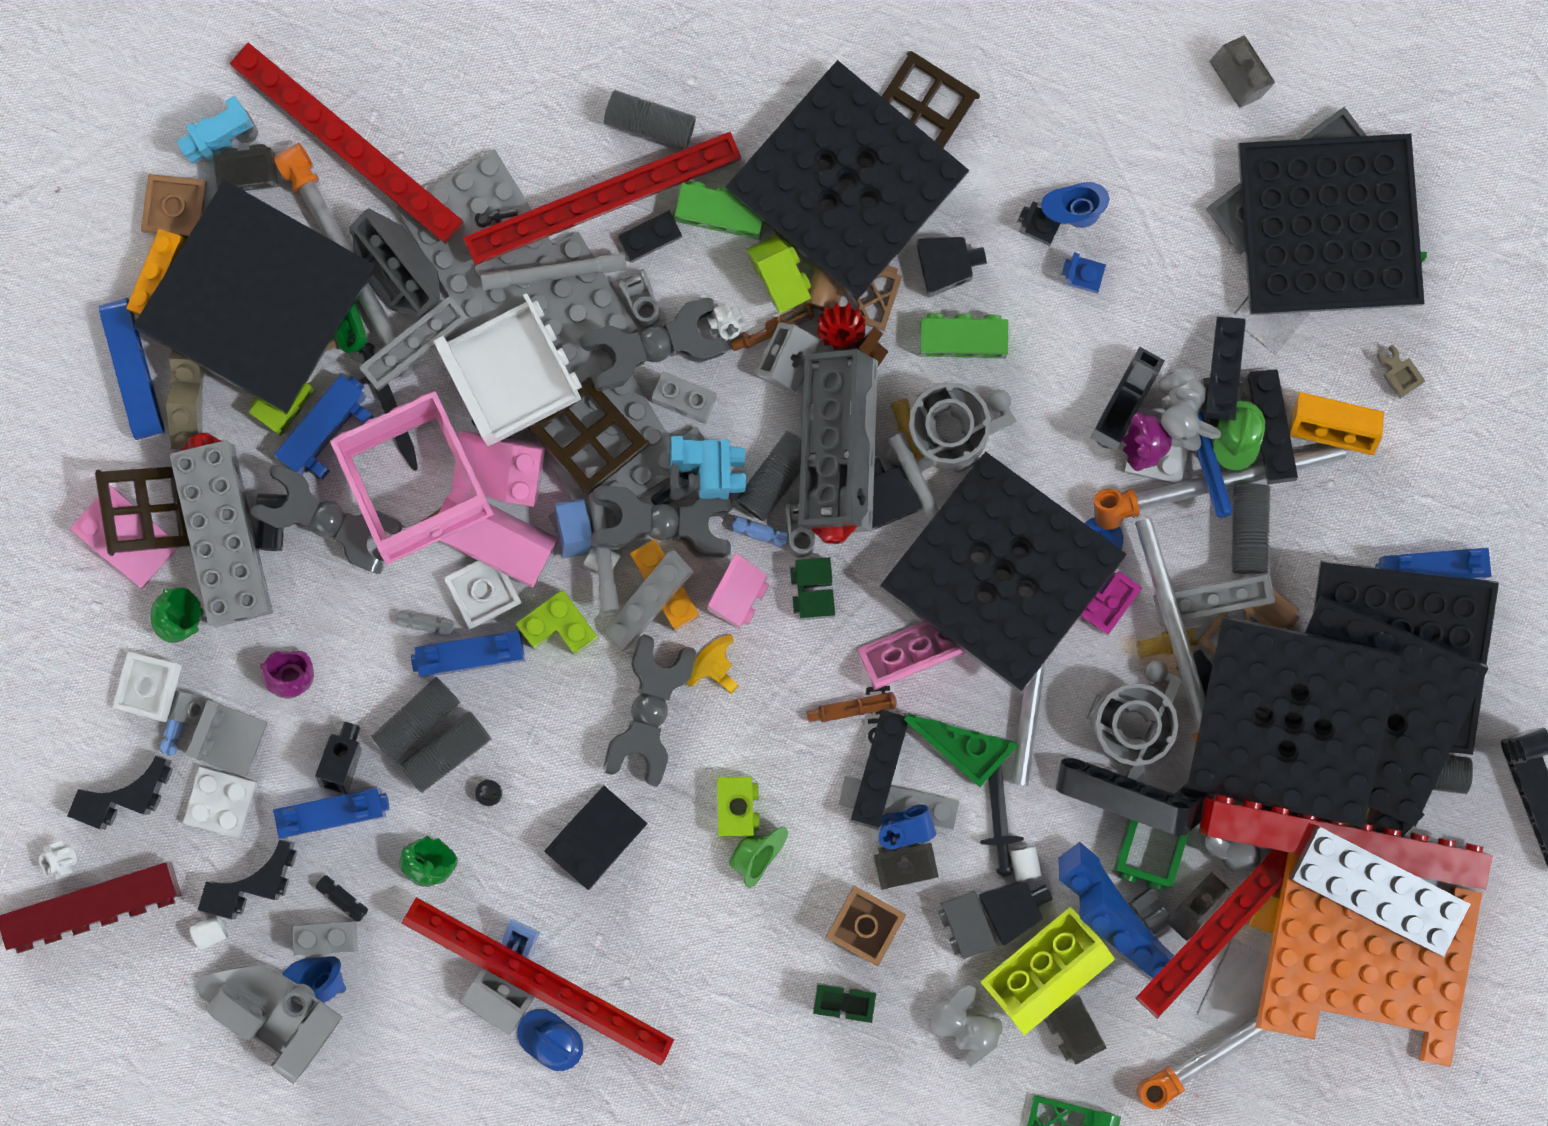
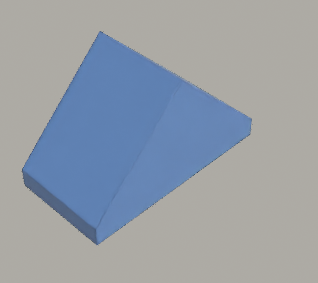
M584 499L556 503L555 512L562 559L589 554L592 548V530Z
M513 919L508 924L501 944L528 958L540 931Z

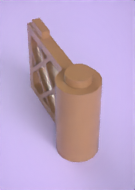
M888 265L877 278L885 277L893 280L890 292L880 296L873 282L870 287L876 299L864 305L860 298L858 301L855 300L859 310L866 319V325L884 331L902 278L901 275L897 274L898 269ZM815 266L810 279L812 288L808 289L811 299L803 302V304H809L813 309L824 312L826 306L834 308L835 303L839 304L841 297L848 293L846 291L843 292V289ZM888 297V300H887V303H886V306H885V304H884V302H883L882 299ZM878 302L883 311L881 321L878 322L870 319L865 308Z
M1273 589L1274 603L1243 609L1246 621H1250V614L1258 621L1255 623L1286 628L1288 630L1300 618L1296 614L1299 608L1275 589ZM1228 612L1219 613L1198 639L1200 643L1214 654L1216 647L1207 641V638L1214 630H1220L1221 626L1218 625L1222 621L1223 616L1228 617Z

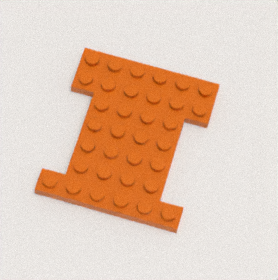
M1288 852L1255 1028L1315 1040L1321 1010L1424 1031L1419 1061L1451 1067L1482 893L1451 886L1450 894L1471 905L1443 957L1290 879L1289 876L1301 854Z

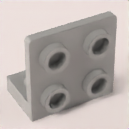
M207 700L186 755L242 776H247L267 722L217 702Z

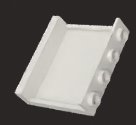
M527 293L523 295L526 300L525 303L448 342L444 336L433 341L487 447L581 400L578 389L582 388L575 372L568 373L565 365L569 364V361L563 349L556 350L553 341L557 340L550 324L543 325L540 318L545 315L538 301L531 302Z

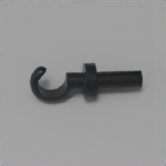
M494 209L493 213L487 215L485 223H479L480 213H477L475 224L485 228L493 220L496 223H500L504 218L518 216L519 212L518 209L501 212L499 209Z

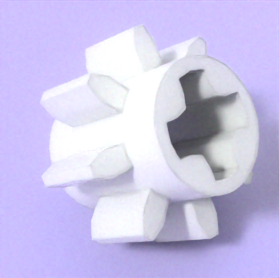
M728 304L714 308L712 318L707 319L713 336L717 338L721 335L726 341L739 336L741 327L745 326L739 307L737 306L732 309Z
M58 841L43 847L45 853L40 855L39 863L46 875L53 874L56 880L73 873L71 867L76 866L77 857L71 846L63 847V842Z

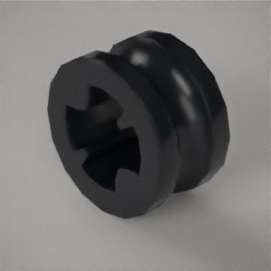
M493 780L482 781L475 790L476 799L484 806H494L502 798V788ZM484 786L496 788L497 794H493L496 796L493 801L489 798H482L481 793H484L482 791Z

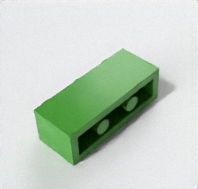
M689 181V184L682 183L675 212V222L760 240L763 221L729 194L725 187H717V190L706 188V184L698 181Z
M929 313L927 318H921L919 357L1006 359L1008 355V319H1002L1001 315L990 314L985 315L984 319H973L971 314H957L955 318H944V314Z

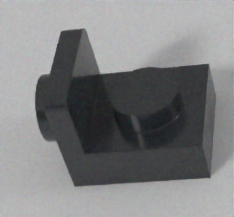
M1033 201L1030 208L1024 206L1017 222L1022 224L1019 232L1050 246L1061 223L1047 218L1042 212V208L1037 207L1038 203Z

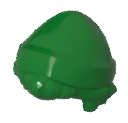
M177 587L170 590L165 588L163 593L152 604L150 611L151 625L161 639L169 643H178L199 631L198 625L204 611L201 608V602L189 589Z
M425 836L423 839H418L405 846L400 853L399 859L401 871L415 885L421 887H430L445 882L451 876L458 863L456 854L448 845L442 842L440 838L432 840L429 836Z

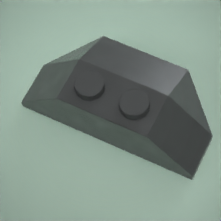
M370 208L366 209L349 229L350 235H352L354 253L376 265L369 283L392 311L411 314L416 317L424 316L440 299L438 270L402 225Z

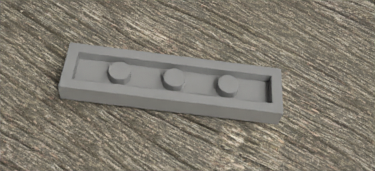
M450 295L359 368L377 391H379L434 348V340L442 336L448 337L467 322L469 318Z
M675 550L668 552L606 626L604 632L621 651L629 649L694 571Z
M1269 572L1174 590L1182 620L1275 602ZM1155 594L1153 598L1159 624H1165L1157 595Z
M844 777L839 805L854 808L861 779ZM893 786L890 787L883 815L923 804L928 806L934 826L954 829L959 805L958 800Z

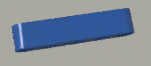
M124 298L99 305V313L130 429L134 439L139 440L164 433L165 429L140 334L133 327L136 319L134 313L126 309L129 299Z

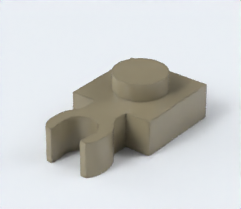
M1391 345L1388 349L1392 353V359H1386L1382 352L1377 355V358L1381 364L1389 368L1390 371L1383 376L1401 399L1423 384L1425 379L1411 359L1408 358L1402 362L1399 359L1397 348Z

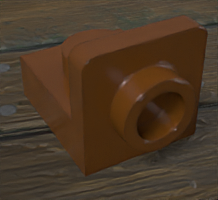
M873 327L865 334L864 339L860 341L855 349L876 359L879 367L888 354V350L878 342L883 333Z

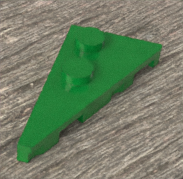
M907 713L903 718L979 787L984 784L1018 746L1014 741Z

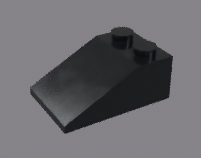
M603 785L544 852L582 886L590 890L648 823Z

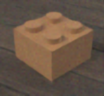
M853 885L825 937L878 967L907 914Z

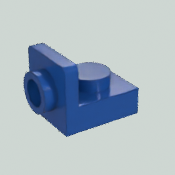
M1074 252L1071 259L1066 258L1061 275L1066 276L1064 285L1097 294L1106 264L1079 257L1080 254Z

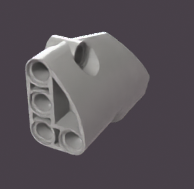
M265 964L231 968L198 977L199 996L209 1002L207 1006L209 1014L241 1038L246 1040L254 1038L273 1052L277 1058L270 1066L292 1084L306 1070L342 1019L340 1014L315 997L314 991L310 986L297 984ZM293 996L301 998L304 1006L298 1004L293 999Z

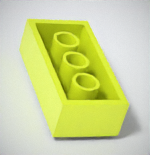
M1070 906L981 980L980 983L1023 1035H1026L1112 963L1115 958L1104 942L1080 919V916Z

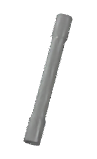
M625 253L599 256L593 259L545 266L481 273L483 290H490L528 282L598 272L627 270Z
M902 431L887 439L922 505L928 522H930L939 509L916 463L910 444Z
M587 467L584 469L585 475L591 478L602 467ZM591 492L588 496L594 533L600 528L607 529L608 527L605 507L596 505L593 502V492ZM595 547L600 582L602 613L619 611L610 549Z

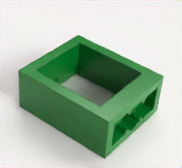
M1128 818L1113 867L1114 871L1120 872L1118 878L1133 883L1136 882V878L1148 881L1146 887L1162 892L1164 887L1173 888L1189 833L1181 836L1178 835L1166 877L1163 878L1125 866L1138 825L1137 821Z

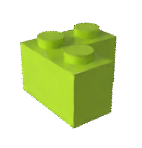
M774 235L745 249L757 276L763 281L774 307L780 314L811 299L808 289L812 288L805 272L800 274L796 265L800 263L799 257L795 249L790 247L788 242L782 241L777 235Z
M563 589L516 623L519 630L535 650L557 633L561 635L575 655H578L599 639Z

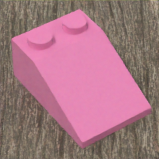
M460 430L459 441L485 496L507 503L534 507L539 497L545 455L544 446L538 442L505 438L487 447L480 433ZM455 460L452 487L470 492Z
M109 485L113 508L135 506L116 488ZM99 497L95 499L70 528L86 544L141 589L178 549L169 548L114 553L113 556H110L107 553ZM139 514L114 516L118 541L142 539ZM152 520L155 538L170 536Z
M735 553L708 604L709 613L739 629L743 623L748 625L756 611L751 608L756 598L762 600L769 587V584L765 582L767 575Z

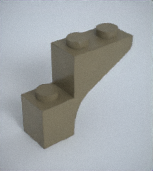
M172 350L169 357L172 383L166 400V411L171 449H182L189 437L202 434V387L205 368Z

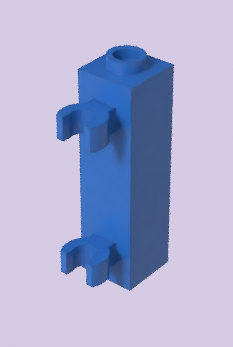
M340 375L274 456L301 475L309 468L323 480L330 470L316 460V458L352 414L362 423L375 418L361 406V403L367 397L361 391L365 386L353 376H350L347 380L344 376Z
M1489 548L1389 555L1379 558V563L1375 564V567L1473 579L1492 577Z
M520 631L414 647L415 654L411 655L413 672H418L421 678L525 661Z
M374 788L273 809L278 838L283 839L386 817L385 811L390 810L387 793H382L381 788Z

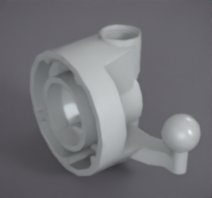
M945 382L934 385L917 395V400L910 411L909 432L914 446L923 455V458L916 462L921 473L932 466L940 469H956L957 472H961L976 464L989 441V436L1016 422L1009 408L1011 397L1008 392L998 389L990 394L988 398L989 406L992 410L1000 412L1002 417L992 422L984 400L976 391L963 384ZM949 409L951 410V416L957 418L961 424V434L965 435L953 443H947V439L937 434L936 419H933ZM890 447L886 453L887 461L890 465L898 467L907 481L906 473L901 463L898 462L892 447Z
M1159 660L1148 663L1145 675L1152 683L1168 682L1164 694L1155 687L1140 683L1120 686L1110 693H1105L1102 696L1097 695L1087 716V719L1091 720L1090 723L1095 727L1096 738L1104 752L1119 763L1131 765L1126 777L1138 780L1145 765L1152 764L1169 754L1178 735L1179 725L1173 702L1182 678L1168 672L1166 664ZM1123 709L1126 710V713L1136 712L1146 722H1152L1144 741L1140 737H1127L1123 734L1121 728L1117 729V722ZM1104 767L1106 770L1119 774L1113 767Z

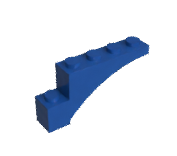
M1081 842L1077 843L1058 857L1059 880L1079 896L1080 919L1153 979L1175 955L1151 933L1130 908L1100 863V858Z

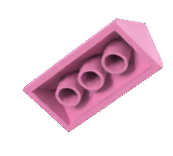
M455 487L445 498L439 513L473 498V496ZM491 504L489 505L494 515L439 540L532 588L559 541L558 538Z
M924 621L857 648L874 691L966 653Z

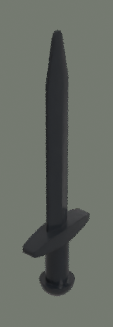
M366 343L359 350V355H363L365 362L375 355L373 351L375 346L371 343ZM366 376L359 380L362 385L371 384ZM389 384L379 391L375 388L385 414L397 407ZM407 431L396 436L395 439L400 452L411 468L416 471L418 466L415 449Z
M1001 764L988 778L994 837L981 840L980 844L997 846L999 868L996 869V872L1002 877H1007L1013 872V867H1010L1008 844L1023 841L1024 837L1009 836Z

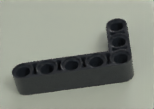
M1542 727L1529 729L1502 739L1501 748L1548 867V769L1543 759V756L1548 755V731Z
M1064 758L1061 760L1056 783V790L1064 795L1179 836L1188 834L1201 822L1205 798L1214 799L1215 794L1188 789V783L1173 794L1075 758Z

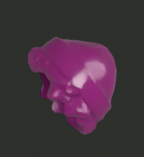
M1136 413L1132 417L1128 434L1123 438V442L1127 444L1123 448V452L1128 456L1127 462L1135 471H1142L1143 469L1155 467L1171 449L1172 437L1164 430L1161 422L1154 415Z
M276 651L270 654L264 663L260 664V668L263 670L262 678L265 687L277 697L284 699L295 698L308 690L313 683V664L308 654L304 651Z

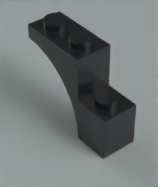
M1139 346L1090 437L1098 445L1115 452L1117 451L1131 424L1132 417L1137 413L1165 361L1164 359Z
M155 756L149 768L140 778L116 791L96 793L85 789H78L67 817L97 829L106 830L107 825L111 826L117 816L118 810L114 809L116 804L143 815H150L151 811H156L160 803L161 795L158 793L162 783L167 784L173 768L169 766L172 760Z
M279 840L269 861L256 873L243 880L232 883L206 881L198 910L232 920L237 919L238 914L242 915L247 902V898L243 897L244 892L271 900H279L280 895H285L289 879L285 878L288 866L293 867L296 859L297 850L293 849L295 843Z

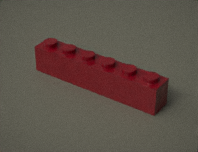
M165 862L0 915V932L5 949H15L16 953L19 954L34 949L33 943L44 940L45 945L62 940L61 934L72 931L73 936L91 931L89 925L98 922L101 923L102 927L119 922L118 916L129 913L130 918L147 913L146 907L157 904L158 909L175 904L174 898L182 896L172 862Z

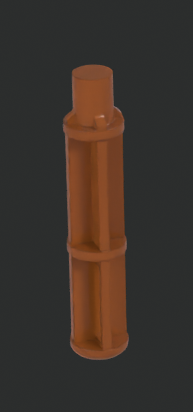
M804 304L767 321L765 329L752 335L742 332L738 338L729 341L734 352L742 348L749 349L771 338L779 322L789 324L807 315L808 319L795 324L798 326L808 320H812L814 318V311L809 304ZM802 307H804L805 309L804 311L797 313L787 319H782L783 316L791 312H794Z
M889 692L820 705L818 709L807 711L808 722L819 720L827 722L879 712L881 710L895 709L897 700L894 693Z

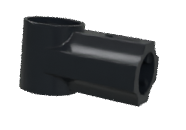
M258 493L256 505L261 504L275 509L282 506L286 501L287 495ZM258 520L256 549L275 552L282 551L284 528H275Z

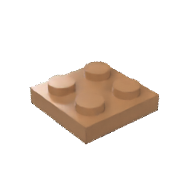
M148 174L141 231L143 233L157 234L158 229L188 238L204 213L207 181Z

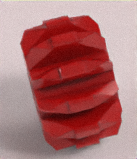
M836 302L834 308L826 306L824 313L819 314L817 334L822 339L824 346L832 345L834 351L839 347L848 350L849 345L858 347L859 340H863L865 336L866 319L864 315H861L859 307L851 309L849 302L845 306H840Z

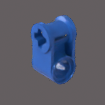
M920 804L883 815L878 839L884 848L890 850L930 841L937 833L928 806Z

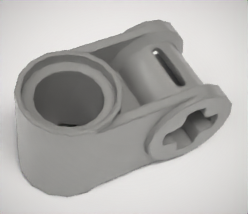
M644 269L639 270V274L625 280L618 279L617 282L626 303H628L638 325L645 328L656 325L660 318V312ZM645 306L654 309V313L648 318H643L639 315L640 309Z
M785 502L786 528H788L790 551L797 557H806L814 550L815 533L798 526L799 504ZM806 536L810 540L809 547L806 549L797 548L794 545L795 538Z

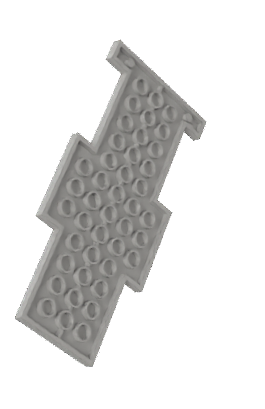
M495 149L426 189L464 222L446 244L440 241L400 206L396 207L419 247L438 270V278L448 295H451L469 318L467 322L445 338L447 342L525 303L526 300L523 295L527 293L531 302L538 301L545 315L540 318L543 325L550 324L557 340L553 341L556 350L563 349L569 361V364L565 365L568 373L575 372L579 382L582 383L588 377L594 382L600 373L612 368V359L607 352L603 350L586 351L581 347L579 339L585 333L605 326L617 327L628 334L638 331V328L604 273L598 272L483 290L481 273L517 270L594 258L578 231L556 245H553L549 237L479 265H474L463 237L485 229L475 224L477 213H480L479 223H485L487 215L493 213L494 209H499L500 212L518 209L519 215L532 210ZM513 217L502 219V222ZM493 220L488 227L498 223H496L495 220ZM631 375L625 385L602 392L644 439L650 441V444L604 482V486L626 487L639 497L670 478L669 446L671 439ZM588 394L569 408L587 429L606 415ZM563 414L544 428L562 449L580 435V432ZM615 424L596 438L613 458L632 445L630 440ZM698 427L682 435L683 440H705ZM590 444L571 458L584 474V469L587 467L601 466L603 468L607 465L606 461ZM545 449L546 458L571 499H584L589 522L592 525L589 496L583 494V490ZM605 507L607 516L611 514L612 511L610 508ZM553 512L548 517L558 532L556 512Z

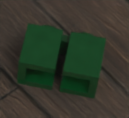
M831 557L795 560V567L790 568L791 585H797L798 596H792L794 614H799L800 620L835 618L833 589L804 591V588L832 586Z
M817 983L813 1014L840 1018V1011H845V1019L872 1023L876 992L849 988L848 993H844V987Z

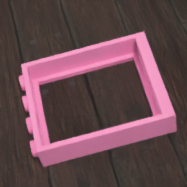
M436 391L420 395L416 400L404 406H397L389 413L378 418L369 419L363 425L350 431H344L336 438L330 440L378 551L387 565L494 515ZM436 418L473 498L387 537L352 457Z

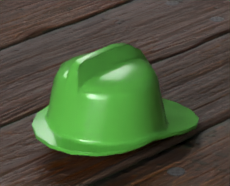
M1237 401L1236 420H1219L1217 429L1221 432V437L1214 439L1213 446L1217 461L1229 470L1248 468L1256 460L1265 432V419L1260 409L1250 402Z
M777 828L768 837L759 835L748 836L737 845L729 860V865L744 876L746 887L751 888L756 885L766 868L780 852L788 836L787 828Z

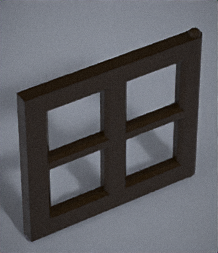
M908 51V57L882 97L890 104L894 99L913 111L914 114L910 121L915 125L920 117L940 128L942 131L935 142L944 148L975 99L980 98V94L915 52ZM914 67L935 79L922 102L901 90L902 85ZM942 84L963 97L949 120L928 107Z
M590 377L580 383L582 388L578 389V393L581 399L588 394L606 414L587 429L569 409L577 403L575 402L527 427L583 490L584 495H589L593 492L595 488L599 487L650 444V441L644 439L602 391L599 392L595 389ZM562 414L580 432V435L563 449L544 429ZM613 424L632 443L615 458L596 439ZM588 444L607 463L591 478H588L571 459Z
M172 466L101 471L97 469L95 471L107 553L110 556H113L114 553L190 547ZM170 479L174 503L150 505L146 480ZM133 481L137 506L113 508L109 483ZM175 511L179 536L155 538L151 513ZM139 514L142 539L118 541L114 516Z

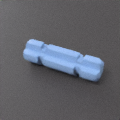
M742 517L734 519L732 525L733 532L742 535L746 533L748 537L767 543L771 541L773 545L785 547L788 540L787 532L779 529L775 531L773 527L754 521L750 523L747 522L748 519Z
M167 720L163 734L165 740L161 741L159 748L161 753L167 755L176 754L178 747L176 742L180 740L184 726L183 722Z

